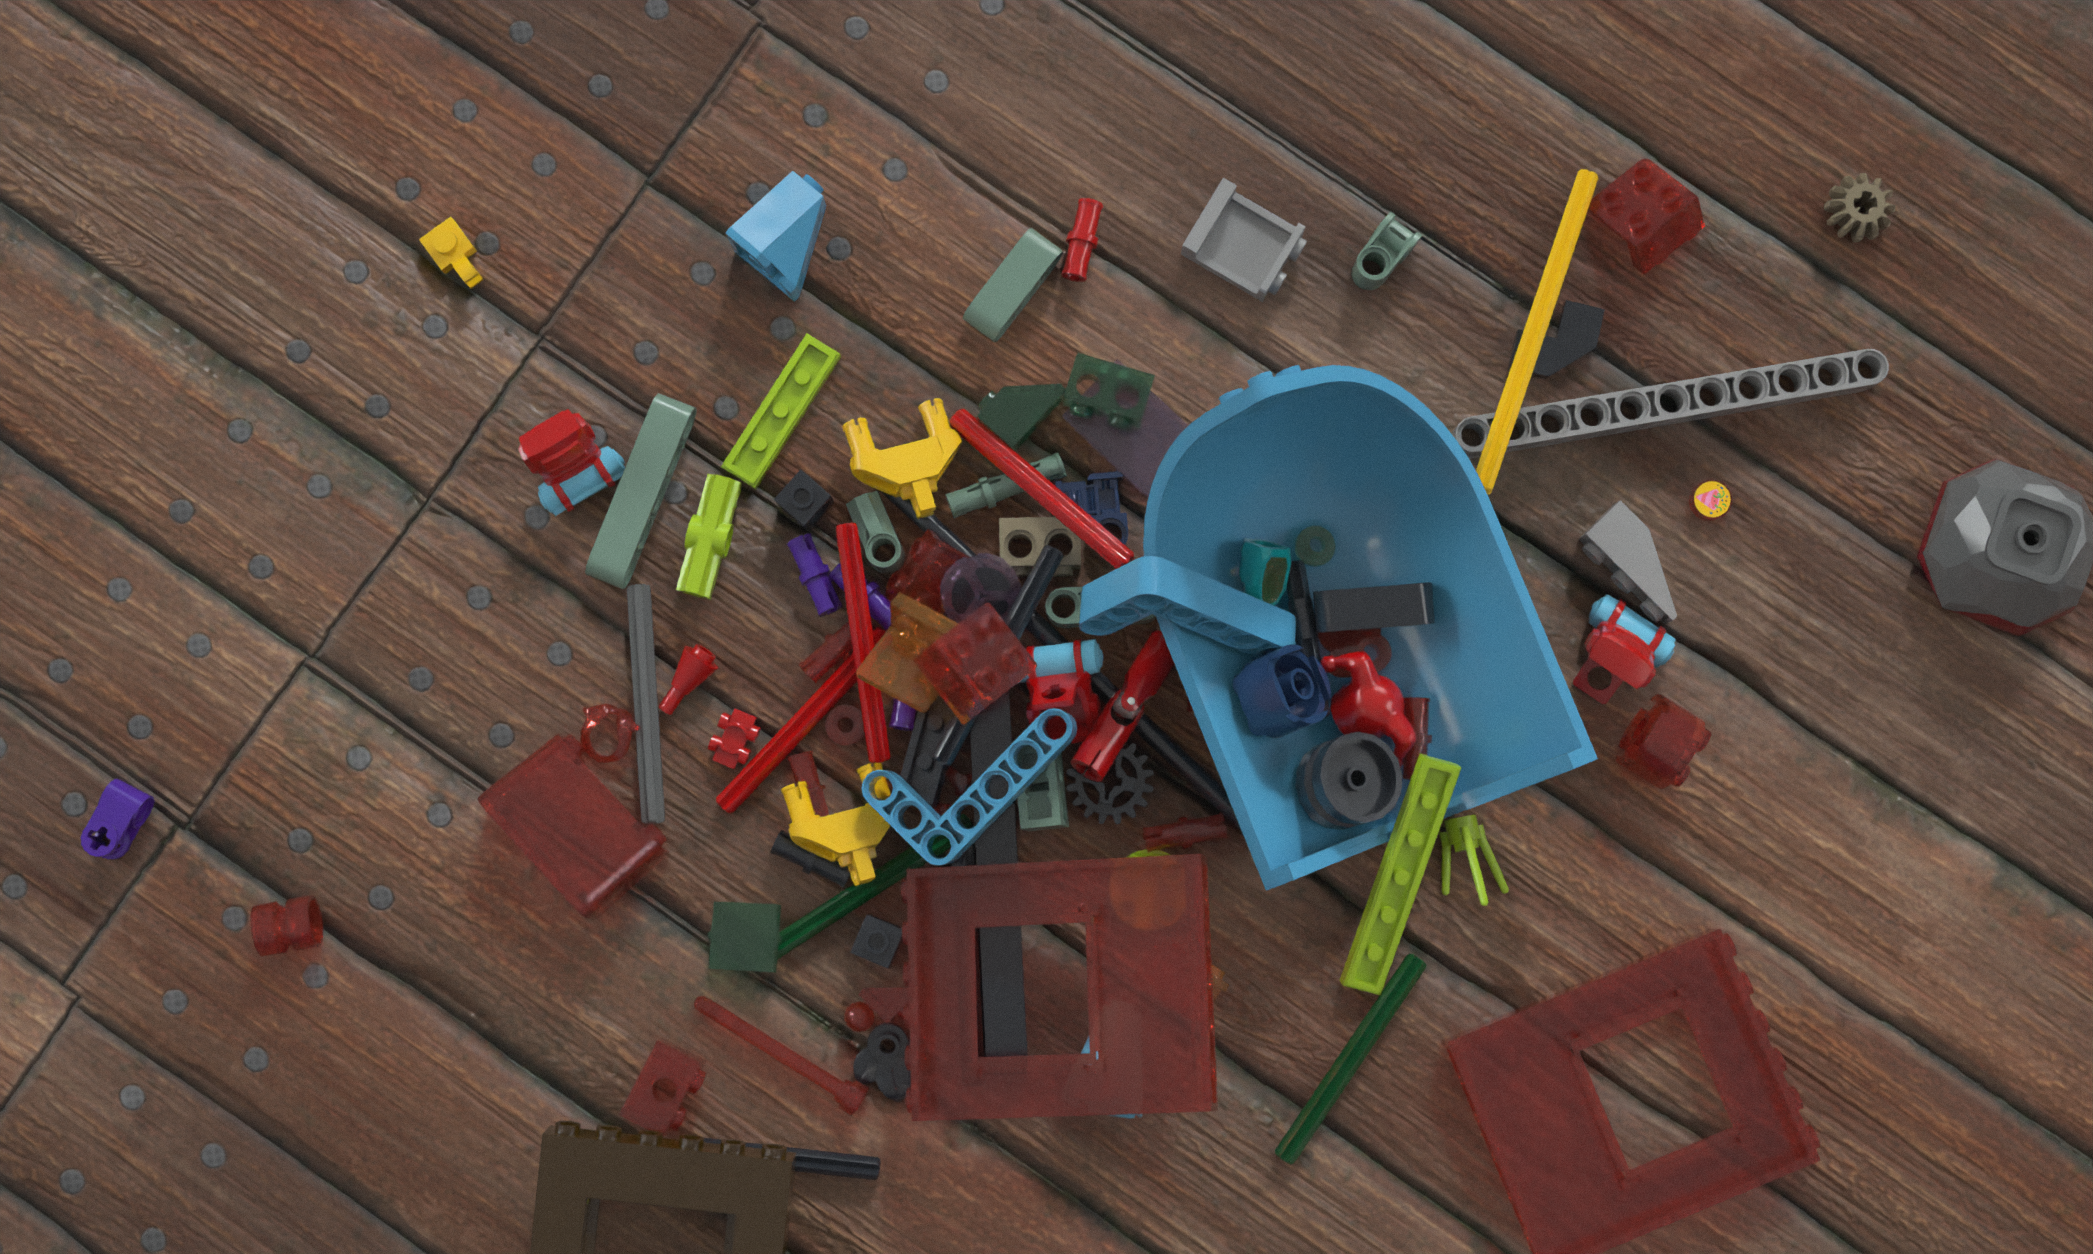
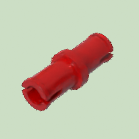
M1080 198L1078 200L1079 205L1073 230L1067 234L1066 242L1069 244L1061 275L1070 281H1086L1092 249H1096L1098 244L1096 231L1100 214L1103 210V204L1090 198Z

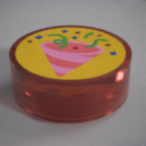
M1712 479L1706 480L1692 490L1689 497V505L1694 515L1704 521H1715L1729 512L1732 506V494L1723 482Z

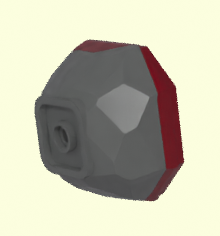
M1994 458L1942 482L1917 558L1941 608L2013 635L2021 636L2071 613L2076 607L2093 565V516L2083 496L2073 486ZM2025 532L2032 534L2034 538L2032 546L2024 542L2023 535Z

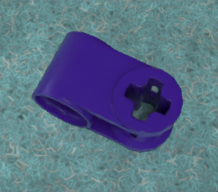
M120 779L112 780L102 792L98 806L82 832L81 845L84 851L89 855L110 860L119 859L128 852L140 827L149 817L154 806V797ZM104 834L111 840L108 846L102 841Z

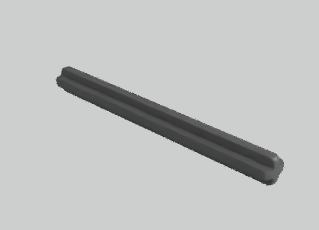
M635 584L627 588L640 814L642 823L657 824L665 821L651 588L646 584Z

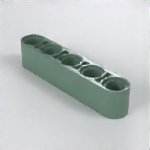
M660 393L654 397L587 561L585 569L587 576L621 589L627 587L692 429L697 412L696 407Z

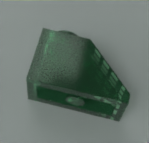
M1061 384L1004 386L997 394L991 391L982 399L977 406V409L980 411L977 415V420L1016 452L1065 399L1067 389Z

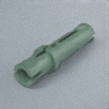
M1058 452L1039 461L1029 463L1050 482L1067 477ZM1001 474L989 479L986 476L978 479V483L947 493L945 496L955 519L985 506H988L989 509L996 507V502L1026 491L1006 474Z

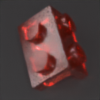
M927 529L922 538H917L911 545L908 559L901 570L895 571L890 577L885 595L893 609L933 630L952 602V591L955 583L959 578L964 577L967 579L977 564L972 557L944 543L935 532Z

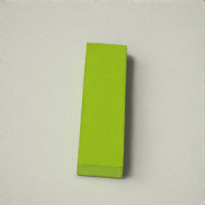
M806 333L723 462L721 468L756 490L840 360L841 354Z

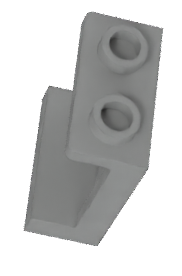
M1223 178L1183 243L1181 255L1263 302L1268 292L1276 295L1283 284L1287 274L1283 273L1282 269L1288 259L1295 262L1305 247L1307 241L1301 237L1306 226L1300 223L1296 227L1238 194L1236 192L1237 185Z

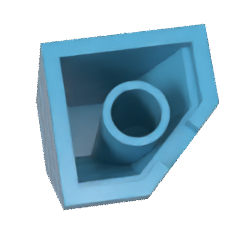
M792 171L737 220L725 234L735 253L795 302L801 294L825 213L826 203L823 195H821L824 189L812 177L806 174L801 178Z

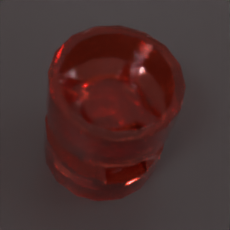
M313 895L288 899L284 907L275 901L257 904L251 909L252 938L254 946L261 957L286 953L290 945L295 951L321 947L324 936L323 921L319 904Z

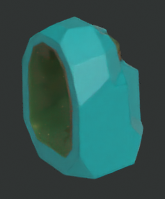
M1245 538L1241 547L1239 576L1243 583V593L1275 606L1286 590L1291 567L1290 548L1272 541Z

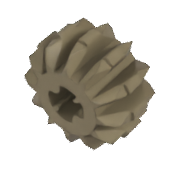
M1860 173L1856 180L1851 176H1845L1840 181V186L1835 185L1830 189L1829 196L1832 200L1824 204V210L1834 213L1827 220V225L1833 226L1838 223L1841 227L1837 233L1838 237L1842 238L1850 232L1853 243L1861 241L1864 235L1869 240H1873L1879 235V229L1885 230L1891 224L1887 216L1895 212L1896 206L1885 201L1892 196L1893 190L1882 192L1879 189L1882 184V178H1876L1869 184L1866 173ZM1859 202L1861 205L1855 209L1854 203ZM1862 207L1865 208L1864 214L1858 212Z

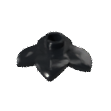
M885 1022L871 1030L868 1036L867 1047L856 1055L853 1071L857 1084H868L876 1080L878 1088L884 1096L892 1101L901 1102L910 1091L913 1076L935 1074V1061L930 1049L924 1042L908 1038L901 1026ZM884 1039H891L894 1041L895 1047L886 1050L881 1047L880 1042Z

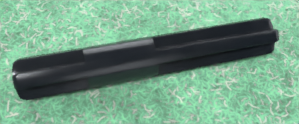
M1303 560L1291 561L1286 587L1289 599V612L1296 617L1295 642L1296 645L1304 648L1299 650L1307 657L1314 655L1321 663L1318 644L1319 637L1318 632H1316L1315 613L1312 598L1310 597L1305 563ZM1328 700L1325 701L1324 711L1328 710L1325 718L1330 715Z

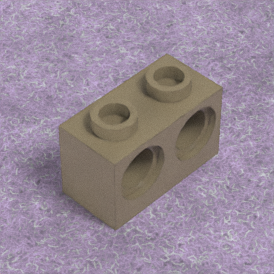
M1056 517L999 518L1001 571H1009V577H1028L1043 547L1050 545L1056 538H1065L1071 543L1072 550L1067 556L1062 558L1053 577L1073 576V569H1081V538ZM1022 538L1030 542L1032 550L1028 556L1016 558L1010 554L1009 546L1015 539Z

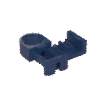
M1121 472L1090 474L1087 478V483L1093 482L1091 485H1086L1085 481L1068 483L1055 481L1056 487L1063 493H1066L1088 514H1096L1091 517L1102 526L1107 524L1117 526L1122 533L1121 542L1126 545L1128 540L1127 513H1120L1117 481L1123 480Z

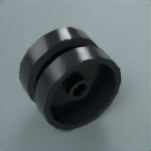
M1354 732L1320 743L1308 751L1297 768L1295 788L1300 805L1312 820L1325 828L1343 830L1381 819L1395 807L1401 794L1402 772L1398 758L1388 744L1372 734Z

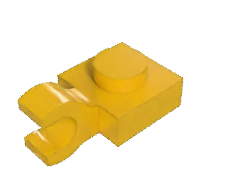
M449 217L419 239L444 274H447L454 268L470 289L483 281L481 275L468 259L477 250L452 217Z

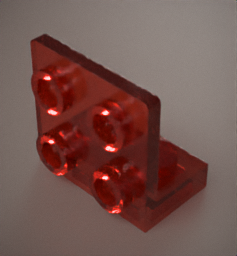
M990 603L984 604L933 642L913 660L963 725L1037 668V663Z

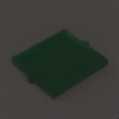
M714 901L712 930L708 932V938L711 939L709 969L776 973L778 943L782 941V936L779 935L781 905Z

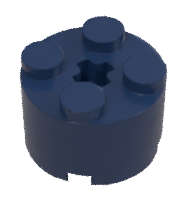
M1294 644L1286 645L1248 662L1242 668L1240 674L1234 676L1233 689L1239 696L1241 707L1247 717L1248 727L1254 735L1280 738L1318 723L1326 717L1328 710L1324 711L1325 701L1331 699L1329 680L1324 668L1314 655L1307 657L1299 651L1304 649L1303 647Z

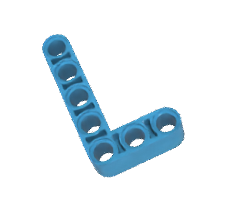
M1144 556L1137 558L1082 587L1079 628L1084 633L1090 635H1109L1153 614L1257 658L1286 645H1295L1296 617L1292 613L1161 557Z
M1048 709L1041 713L942 816L900 775L893 771L875 770L869 773L863 780L862 794L865 800L927 862L933 865L952 864L964 854L1073 741L1077 733V724L1072 715L1060 709ZM1060 716L1066 722V733L1060 739L1053 740L1047 734V723L1053 717ZM1032 746L1037 752L1038 759L1035 766L1025 770L1018 762V753L1022 748ZM1001 775L1008 781L1009 789L1003 798L996 799L991 795L989 785L993 778ZM882 777L888 778L893 787L892 794L886 800L879 799L875 794V784ZM968 805L976 807L980 814L978 824L972 829H968L961 822V812ZM910 806L917 807L922 815L921 823L915 829L907 827L903 819L904 812ZM939 835L946 836L951 844V850L944 858L936 856L932 849L933 841Z

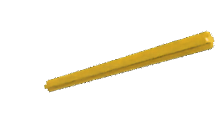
M1581 169L1577 173L1476 468V472L1487 495L1492 493L1598 181V175L1586 169Z

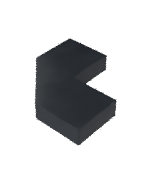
M1566 300L1563 303L1556 338L1545 335L1531 376L1547 379L1564 367L1592 352L1597 347L1605 309ZM1518 329L1516 331L1507 370L1511 369L1524 330Z

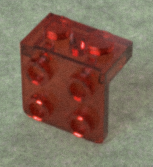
M1649 159L1638 161L1593 197L1588 208L1594 217L1627 242L1633 266L1643 275L1656 265L1663 263L1673 251L1686 241L1693 239L1705 227L1698 196Z

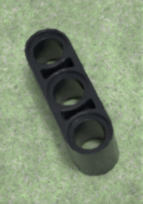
M1432 582L1313 591L1316 632L1435 623Z

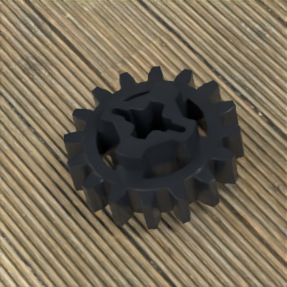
M1132 743L1127 749L1122 748L1115 759V777L1122 781L1121 786L1113 787L1112 792L1109 793L1108 800H1105L1106 791L1104 790V783L1092 781L1084 777L1088 768L1085 769L1082 775L1075 769H1067V775L1075 778V783L1066 787L1067 791L1078 793L1079 796L1072 804L1074 807L1083 803L1086 805L1085 818L1090 817L1093 812L1099 814V824H1103L1107 816H1112L1117 825L1121 823V814L1124 812L1132 819L1136 817L1135 810L1133 809L1135 804L1146 807L1148 803L1141 795L1143 792H1153L1154 787L1145 784V778L1154 775V772L1148 769L1143 770L1141 766L1148 759L1146 755L1139 756L1138 758L1133 755L1136 744ZM1122 757L1132 764L1136 771L1137 779L1126 775L1121 767ZM1083 783L1094 786L1099 794L1098 805L1088 798L1084 791ZM1122 792L1134 793L1133 797L1126 804L1112 808L1113 800Z

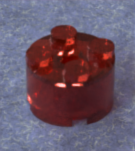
M1656 694L1650 699L1655 705L1649 711L1641 708L1626 728L1618 746L1625 750L1623 757L1616 755V762L1659 789L1666 788L1670 784L1680 787L1690 773L1691 767L1688 764L1696 752H1701L1706 747L1711 738V731L1705 728L1703 719L1666 696Z

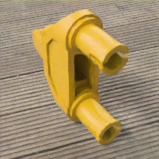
M940 398L933 399L934 406L931 405L930 400L918 406L929 435L926 439L879 450L875 449L866 418H857V426L854 419L842 426L853 455L849 464L852 474L864 484L894 497L901 496L902 500L910 499L917 519L934 514L933 511L936 506L932 493L937 492V482L962 444L960 434L956 430L951 429L943 406V400Z
M882 762L873 763V767H871V764H867L858 768L857 773L860 776L861 782L863 783L865 777L872 771L883 770ZM882 777L875 784V794L881 800H886L891 795L886 777ZM805 781L798 782L797 787H795L794 783L783 787L781 792L784 795L792 821L788 829L791 840L801 848L831 862L838 861L841 868L847 866L854 886L872 882L876 876L871 859L877 857L875 847L880 843L891 825L869 803H866L865 806L820 817V815H815Z

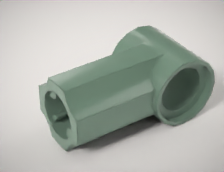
M879 492L865 493L855 497L846 506L853 523H856L858 526L859 537L865 549L867 559L878 572L883 574L895 573L904 564L905 552ZM885 544L893 545L895 547V555L891 560L887 562L876 560L875 554L880 546Z

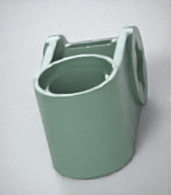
M1392 211L1389 212L1374 231L1368 243L1360 251L1352 267L1351 276L1354 283L1364 290L1379 288L1398 264H1401L1423 236L1419 232L1412 233L1395 220L1396 215ZM1365 261L1377 263L1380 266L1381 274H1368L1363 269L1362 263Z

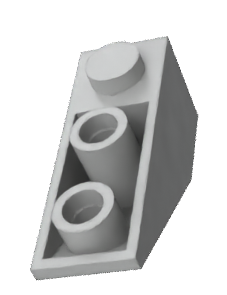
M1620 500L1611 506L1579 538L1585 545L1582 550L1595 564L1600 565L1603 563L1613 573L1611 579L1619 589L1627 594L1631 591L1642 602L1640 609L1647 617L1654 622L1660 620L1663 624L1669 623L1677 617L1650 530Z

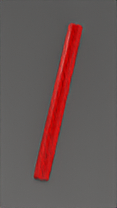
M959 409L950 418L949 422L952 429L956 430L962 438L1114 568L1118 569L1135 559L1133 551L966 409Z
M853 522L844 523L836 526V536L868 759L871 763H881L890 760V750L858 526Z
M877 627L873 631L877 660L894 641L892 636L882 627ZM853 653L716 797L717 804L723 810L730 814L733 813L857 682Z

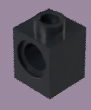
M801 469L774 499L783 511L808 532L835 503L832 496Z
M866 914L850 953L889 969L894 962L907 930L871 914Z

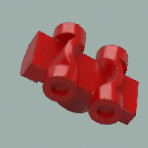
M734 708L732 715L723 712L717 727L725 730L722 738L713 735L707 748L715 752L712 760L734 770L738 762L745 765L751 754V750L745 748L748 740L755 743L761 731L760 727L755 726L757 717Z

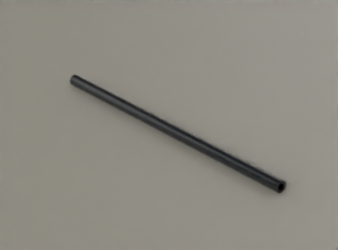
M880 491L983 588L975 572L978 568L990 567L934 514L917 519L910 499L902 500L901 496L894 497ZM1011 587L1007 591H986L995 600H1006L1009 603L1008 612L1018 596V593ZM1036 610L1034 611L1026 629L1044 646L1069 643ZM1101 671L1091 674L1092 692L1098 694V697L1107 704L1113 694L1120 689ZM1143 713L1134 731L1242 832L1225 788L1151 718ZM1122 719L1127 725L1133 721V719Z

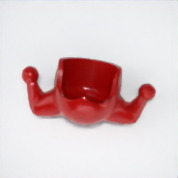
M1355 651L1338 657L1332 655L1323 657L1321 665L1326 673L1342 668L1348 670L1352 676V680L1340 688L1331 698V712L1339 730L1344 735L1361 732L1372 734L1379 739L1385 736L1390 737L1395 743L1393 753L1398 758L1401 768L1404 763L1403 758L1415 744L1417 738L1412 724L1404 714L1405 702L1400 688L1388 677L1378 674L1372 659L1365 651Z

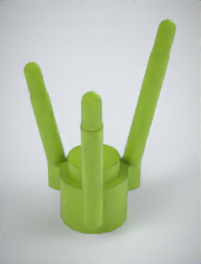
M1476 815L1444 821L1446 832L1439 833L1442 845V894L1446 896L1450 892L1451 845H1454L1455 853L1466 851L1476 891L1482 906L1488 905V898L1475 851L1476 848H1479V845L1501 892L1504 894L1508 893L1509 888L1486 839L1483 824L1478 825Z

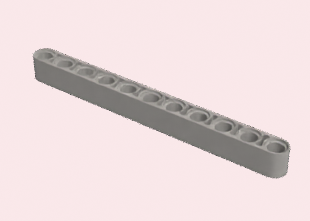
M1864 349L1520 408L1515 423L1519 429V438L1509 440L1506 452L1863 392L1880 383L1887 376L1889 363L1882 352L1875 349ZM1859 362H1864L1870 366L1872 370L1871 379H1866L1860 375L1858 371ZM1819 369H1825L1831 373L1833 377L1832 386H1827L1820 381L1818 377ZM1780 375H1785L1792 380L1794 384L1792 393L1786 392L1780 387ZM1740 382L1749 383L1755 391L1754 399H1747L1741 395L1739 391ZM1700 389H1708L1714 394V406L1705 405L1699 397ZM1661 395H1667L1675 401V413L1666 412L1661 408ZM1621 402H1629L1635 406L1637 410L1635 420H1629L1621 414ZM1581 409H1590L1596 413L1598 417L1597 426H1588L1581 420ZM1496 412L1465 418L1453 430L1452 435L1468 458L1481 457ZM1549 415L1557 420L1559 425L1557 433H1549L1542 428V416ZM1462 430H1475L1480 437L1479 446L1470 447L1466 445L1461 438Z

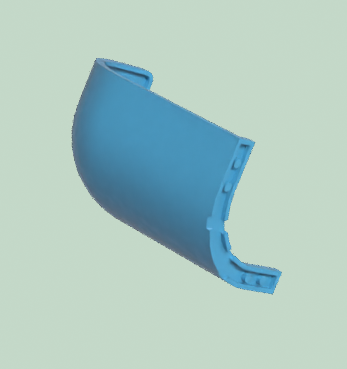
M1295 365L1278 372L1275 377H1273L1271 371L1250 378L1247 381L1249 385L1247 389L1238 388L1220 396L1221 404L1194 420L1169 447L1158 467L1147 501L1143 537L1144 556L1164 558L1243 592V583L1239 576L1241 547L1244 539L1272 541L1290 548L1291 561H1304L1313 608V591L1432 582L1435 623L1318 632L1321 659L1328 655L1338 657L1355 651H1365L1372 659L1378 674L1386 676L1396 683L1404 697V714L1412 724L1417 738L1415 744L1403 758L1404 763L1400 768L1402 772V789L1395 807L1381 819L1343 830L1325 828L1312 820L1300 805L1295 788L1296 772L1303 756L1314 746L1344 735L1333 719L1331 699L1328 700L1329 717L1324 718L1318 723L1280 738H1271L1266 735L1256 736L1248 727L1247 717L1232 684L1234 676L1240 674L1245 664L1257 659V657L1156 616L1266 891L1388 842L1420 753L1456 763L1461 767L1444 819L1598 759L1490 499L1476 470L1445 425L1411 393L1381 375L1351 366L1330 365L1301 371L1300 366ZM1286 587L1281 599L1275 606L1289 612V599ZM1337 668L1333 672L1326 673L1330 684L1331 698L1340 688L1352 680L1351 673L1348 670ZM1385 736L1380 739L1388 744L1394 752L1395 743L1390 737Z

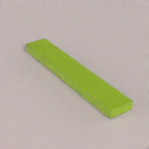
M1419 754L1339 980L1343 986L1381 995L1460 774L1461 767L1458 764Z

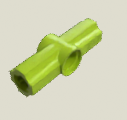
M707 474L697 514L691 517L684 546L687 551L681 566L679 580L677 581V591L711 600L721 560L726 558L731 545L734 525L731 523L741 493V482L721 475Z

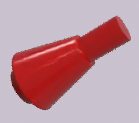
M696 644L693 648L685 646L671 683L672 687L658 707L665 713L672 715L684 696L690 694L718 669V666L713 662L716 656L699 644Z

